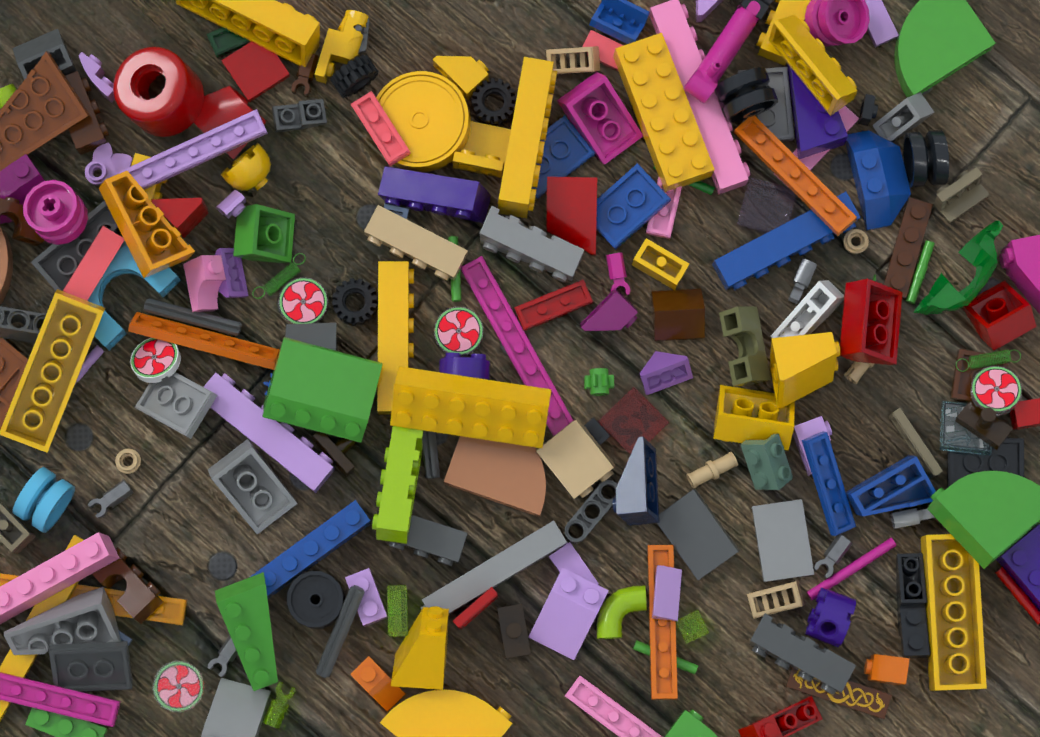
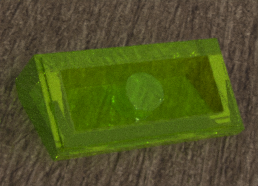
M388 585V636L390 638L406 637L408 635L407 586Z

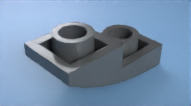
M323 99L299 101L298 104L273 106L272 108L275 133L327 124Z

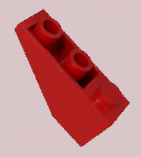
M809 696L739 729L738 732L741 737H788L822 720V717L813 697Z

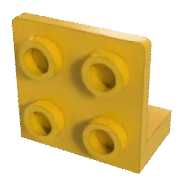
M471 121L470 135L465 147L461 152L455 151L453 168L502 178L511 129Z

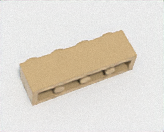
M379 205L364 230L365 235L368 236V242L378 247L383 244L391 248L389 252L399 258H403L405 255L413 259L412 264L423 270L426 267L435 270L434 275L445 281H448L449 278L455 280L468 255V250Z

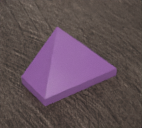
M234 248L217 249L215 255H221L226 278V280L222 281L219 292L226 298L248 297L241 258L233 256Z
M655 351L640 372L646 395L693 378L687 356Z

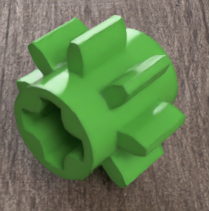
M607 368L590 369V375H585L584 389H590V395L592 396L609 395V389H614L615 387L614 375H609Z

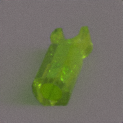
M279 682L276 686L277 697L272 699L263 721L264 724L276 729L280 728L288 709L287 701L296 693V688L292 687L290 693L284 695L281 691L284 684L282 682Z

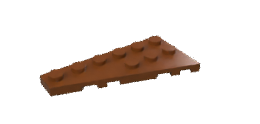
M49 51L44 53L41 60L26 76L27 78L0 110V172L23 155H29L90 116Z

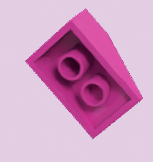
M595 72L557 100L569 121L593 149L603 165L643 137V134L608 78L603 74Z
M1040 235L1011 240L1001 250V254H999L1000 265L1002 268H1005L1007 276L1040 314Z

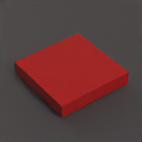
M252 41L221 60L249 102L290 77L289 72L277 54Z
M493 587L488 589L453 620L455 626L462 630L498 598V593Z

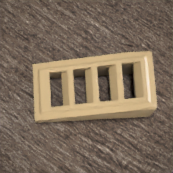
M598 46L546 50L547 61L554 62L553 70L557 71V74L600 71ZM587 52H588L589 67H587ZM566 53H569L570 68H567ZM576 53H580V67H579V68H577V56H576ZM556 54H560L561 69H557Z
M798 581L747 594L753 619L763 617L765 613L771 615L805 605ZM789 588L792 589L795 603L790 602L787 591ZM777 591L782 592L785 603L783 606L780 605ZM770 593L772 595L773 603L775 606V608L770 609L769 601L767 598V594ZM758 596L762 598L765 611L760 612L757 601Z

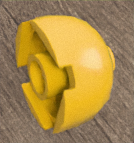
M257 143L236 158L231 169L227 167L221 173L224 180L239 191H248L254 187L256 190H259L268 182L266 176L271 168L270 158L264 148Z

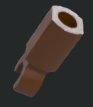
M313 54L306 67L299 66L296 75L298 79L291 86L293 94H296L298 87L303 86L305 87L304 96L308 98L311 88L309 82L313 80L319 59L318 55Z

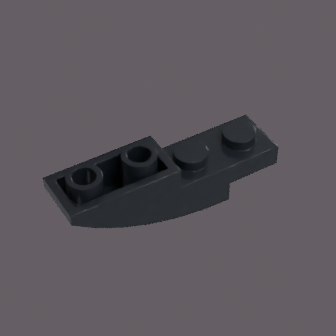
M923 553L897 554L898 632L899 636H901L902 657L928 658L930 652L925 607L927 597Z

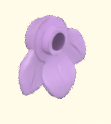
M109 143L102 144L93 152L92 162L85 168V177L91 184L101 185L105 179L129 168L132 164V157L123 153L113 154ZM96 170H102L101 176H94Z

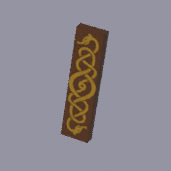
M791 668L785 687L880 719H885L891 694L848 680L842 693L836 692L833 696L820 689L821 683L815 680L809 683L797 676L799 671Z

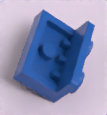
M602 0L589 25L626 44L636 42L650 12L627 0Z

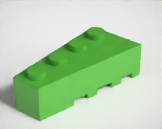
M264 572L215 590L216 603L253 691L278 682Z

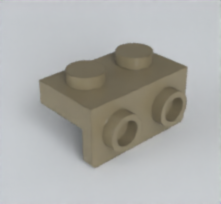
M977 167L971 171L965 170L956 178V182L951 185L945 184L936 192L934 206L948 223H952L988 197L989 193L981 185L983 174Z

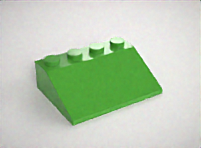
M284 337L263 404L262 417L361 443L369 420L383 364Z

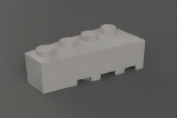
M491 206L480 231V243L483 244L485 250L492 253L500 251L507 254L506 258L513 262L520 263V260L530 264L529 268L542 273L545 270L552 273V277L561 282L569 280L572 282L583 257L584 249L557 236H552L549 239L546 237L547 233L536 226L526 228L519 218L512 215L503 217L498 214L500 209Z

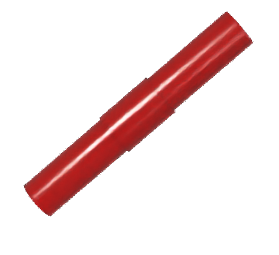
M1004 567L998 569L995 574L1037 625H1039L1040 611Z

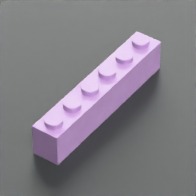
M215 372L204 386V388L218 395L210 408L312 491L317 493L335 471L331 465L334 461L323 452L320 455L312 450L314 445L303 436L300 439L292 434L294 429L287 423L281 422L279 424L276 420L262 417L263 405L260 408L253 403L255 397L245 389L242 392L238 391L233 387L236 382L225 373L221 377Z

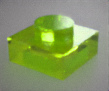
M699 610L676 621L685 644L709 633Z

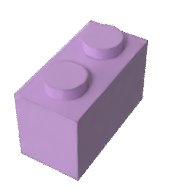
M369 568L345 577L349 589L354 585L364 589L365 593L357 610L364 627L388 618Z

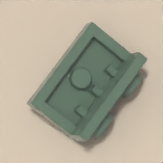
M773 434L767 440H745L740 444L755 490H780L792 480L793 476L779 434Z

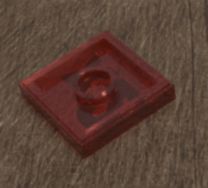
M635 387L624 395L599 420V423L629 455H631L638 437H644L650 442L669 424Z

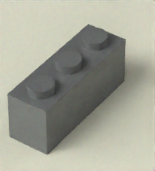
M412 515L407 544L390 542L389 546L402 551L404 547L414 549L413 554L428 559L430 554L439 557L437 562L452 566L453 562L459 564L468 533Z

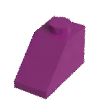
M614 288L580 325L584 331L621 330L624 326L628 328L635 322L638 311L628 299Z

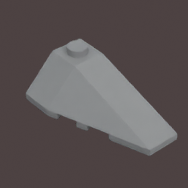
M104 587L77 595L4 632V637L13 655L46 654L49 651L50 645L121 642L114 609Z

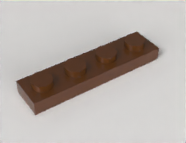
M911 197L906 202L883 285L903 292L902 299L904 300L908 294L933 206L931 203Z

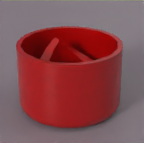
M147 47L134 52L123 61L114 78L113 93L120 110L142 130L154 136L168 137L183 132L194 123L203 107L204 89L198 75L177 54L162 47ZM164 75L166 78L164 89L157 97L149 99L148 90L150 84L157 76Z

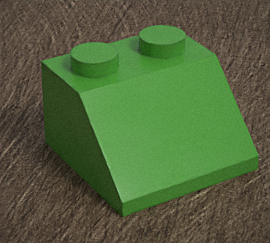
M258 204L245 206L246 208L236 218L233 256L251 261L291 263L295 214Z

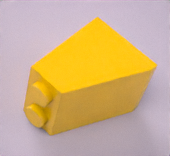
M832 332L772 338L769 368L777 408H783L833 381L834 371H838L837 357H840V346L838 341L834 342Z
M437 606L422 608L395 653L391 686L443 690L449 609Z

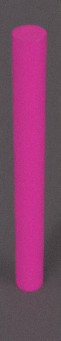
M889 538L807 591L808 597L812 601L817 598L820 588L831 589L896 547L895 541Z

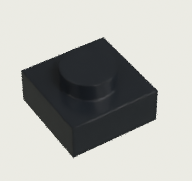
M869 94L864 96L858 124L868 126L871 119L876 118L878 104H874L876 96Z
M595 417L584 425L599 445L611 436Z

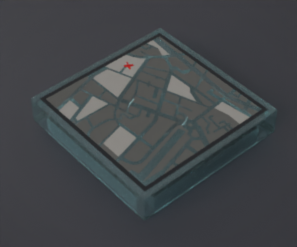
M942 401L939 450L991 455L992 447L955 421L956 417L968 403Z

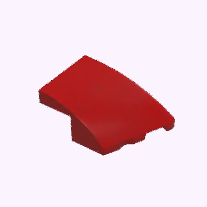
M229 85L204 96L203 107L194 124L205 133L254 110L247 105L249 101ZM261 117L263 124H265L266 120ZM247 143L226 153L234 159Z
M547 177V232L584 249L590 255H596L597 177Z

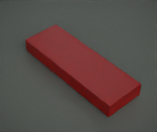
M583 279L516 306L514 310L523 331H527L591 305L593 300Z

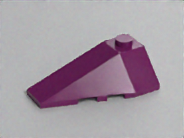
M27 154L0 172V198H14L23 205L27 194L32 188L45 181ZM0 215V224L12 222L9 217Z

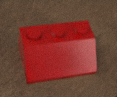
M870 279L846 283L840 340L841 357L855 362L885 365L897 364L903 292Z

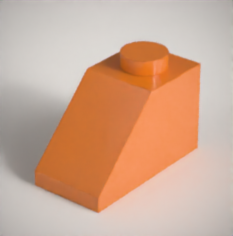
M873 654L870 656V659H866L864 674H868V681L905 685L910 658Z
M370 656L350 674L387 712L406 694L400 687L391 686L392 679Z

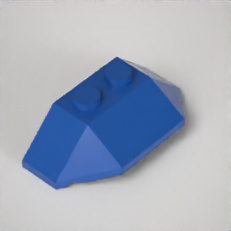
M869 130L847 134L848 138L845 144L866 231L891 226L911 195L900 146Z

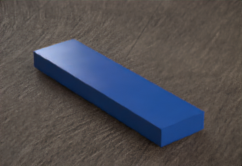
M822 431L802 440L830 535L837 536L856 527L828 433Z

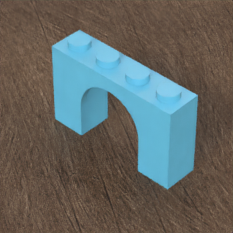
M125 240L89 297V302L104 307V290L107 284L119 275L134 274L143 278ZM170 268L143 278L162 297H165L181 281ZM104 310L94 336L110 351L127 332Z

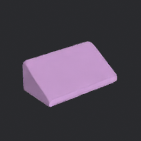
M657 565L652 610L653 619L678 621L681 569Z

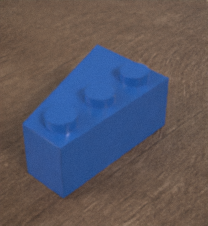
M908 455L846 491V495L855 514L864 517L930 503L933 501L930 497L936 490L917 456Z

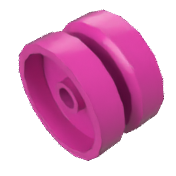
M811 0L807 5L805 22L809 26L811 35L815 39L818 38L825 47L857 42L866 33L870 21L869 9L865 0Z
M43 181L34 186L27 194L23 204V214L27 223L48 243L56 245L69 243L78 238L85 230L88 221V210L76 192L62 181Z

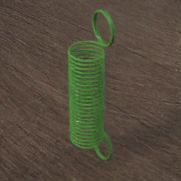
M306 257L300 264L294 262L295 265H292V267H295V270L288 268L289 271H292L291 273L284 271L285 274H288L287 276L280 274L284 278L280 279L278 277L279 282L274 280L275 285L270 283L271 288L266 286L268 289L266 292L271 296L282 288L286 282L288 283L290 279L299 273L300 269L297 265L303 264Z
M1013 350L969 356V361L971 358L970 365L972 363L970 369L992 366V363L993 365L1008 363L1009 360L1011 361V356L1009 359V355Z

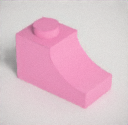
M201 255L184 263L192 312H213L217 310L219 287L222 281L226 280L221 255Z

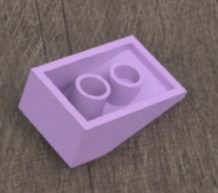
M562 568L528 638L574 660L609 590Z

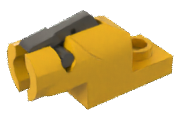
M346 10L338 31L328 28L314 74L316 81L326 84L327 78L332 77L335 69L333 61L348 64L350 60L353 61L360 53L366 52L370 26L367 14L355 10Z

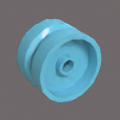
M42 467L33 474L20 492L13 507V514L24 521L32 518V526L46 533L56 524L68 507L75 492V486L64 479L56 482V474Z

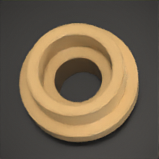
M860 229L848 231L843 239L845 249L852 254L864 252L869 243L867 234ZM857 238L860 241V245L854 246L851 243V239Z
M123 449L117 454L115 464L120 472L132 474L140 468L141 457L133 449ZM128 457L133 459V463L130 466L124 464L125 459Z

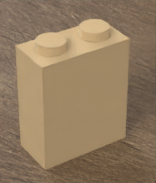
M578 417L544 443L543 449L538 448L536 450L574 499L579 495L581 498H584L594 490L591 485L598 480L603 482L614 474L612 471L615 467L614 462Z

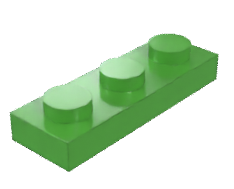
M36 708L31 709L25 724L55 737H105L108 728L90 721Z

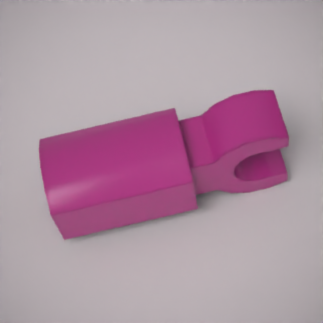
M623 252L606 255L609 277L614 283L611 291L618 286H622L625 289V294L629 295L630 287L624 281L627 275Z

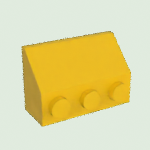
M720 385L713 439L743 443L745 440H767L771 435L779 434L784 450L789 451L794 430L795 402L783 408H777L774 393Z

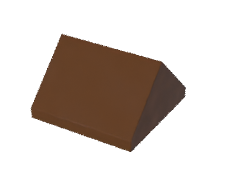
M701 289L651 291L654 341L705 338V306Z

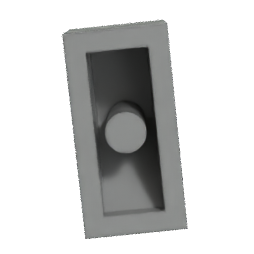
M920 92L907 97L872 126L879 136L893 142L917 127L935 112Z

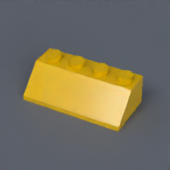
M791 15L774 22L769 37L770 43L830 116L854 100L857 94L855 82L852 78L846 77L843 74L841 66L835 58L829 57L825 52L824 44L818 38L815 39L811 35L809 26L804 20H799L796 15Z

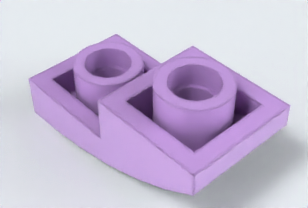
M81 52L79 58L88 77L98 91L112 103L115 100L113 83L106 77H103L105 72L101 68L102 62L92 54L88 57Z
M234 190L216 206V209L228 219L232 215L237 217L246 208L244 206L246 198L240 192Z

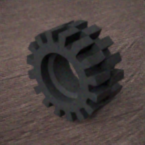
M361 55L353 61L350 60L347 65H343L340 70H337L332 75L330 81L339 94L346 98L347 96L350 97L353 93H358L360 89L363 90L366 85L375 80L379 73L369 57Z
M490 78L489 82L484 80L481 86L478 85L476 87V91L472 95V109L478 120L481 119L483 124L489 123L493 126L494 124L501 126L503 122L507 123L510 121V117H513L516 96L514 89L510 88L508 82L505 84L502 79L495 81V78ZM491 94L500 95L504 100L503 107L498 111L489 110L484 103L487 96Z
M351 278L350 281L346 282L345 280L341 286L336 287V292L332 296V305L340 320L347 325L348 323L352 324V326H357V324L364 325L366 321L372 320V316L377 313L378 298L376 291L371 287L370 283L364 282L363 279L358 278V280ZM359 293L365 298V305L361 310L351 311L346 307V299L350 294Z

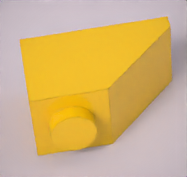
M436 56L433 58V66L458 87L466 100L472 97L476 87L482 85V81H489V74L487 73L489 70L480 60L476 62L470 56Z

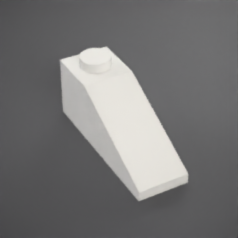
M829 280L818 281L771 337L779 338L811 334L842 303L844 295Z

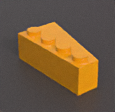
M128 171L103 181L99 190L143 278L186 261L193 255L195 250L190 244H186L181 238L180 232L170 225L163 216L164 213L159 207H155L149 200L148 194Z

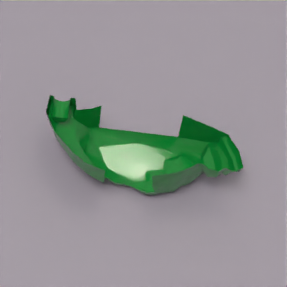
M994 221L985 227L958 252L976 267V275L972 282L958 292L941 273L929 294L924 297L913 313L929 315L939 314L943 311H955L963 306H967L977 296L998 265L994 240L1003 228L1000 221Z

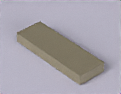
M901 408L892 412L889 415V419L914 456H917L929 478H933L943 472Z

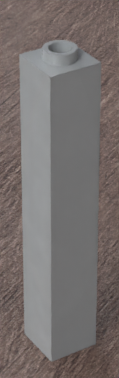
M552 521L422 599L425 605L420 608L422 610L423 607L437 606L449 609L450 615L483 595L491 587L495 588L567 544V541L555 521Z

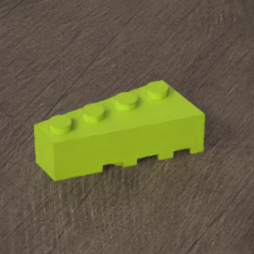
M392 427L390 446L386 447L384 462L387 463L386 470L382 469L380 484L383 485L382 492L378 491L376 507H380L379 514H374L372 529L376 530V540L407 544L422 458L423 430Z

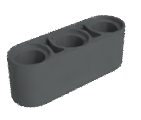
M0 306V338L35 343L40 332L37 328L42 326L46 314ZM15 322H20L24 326L21 328H16L12 324Z
M611 480L603 481L570 519L564 529V536L568 542L578 544L584 541L611 509L613 498L605 499L601 494V490L607 486L612 487L615 490L614 498H616V487L618 485L616 482ZM588 506H595L599 510V516L595 519H590L585 515V509ZM571 526H580L583 530V535L580 538L571 537L568 532Z

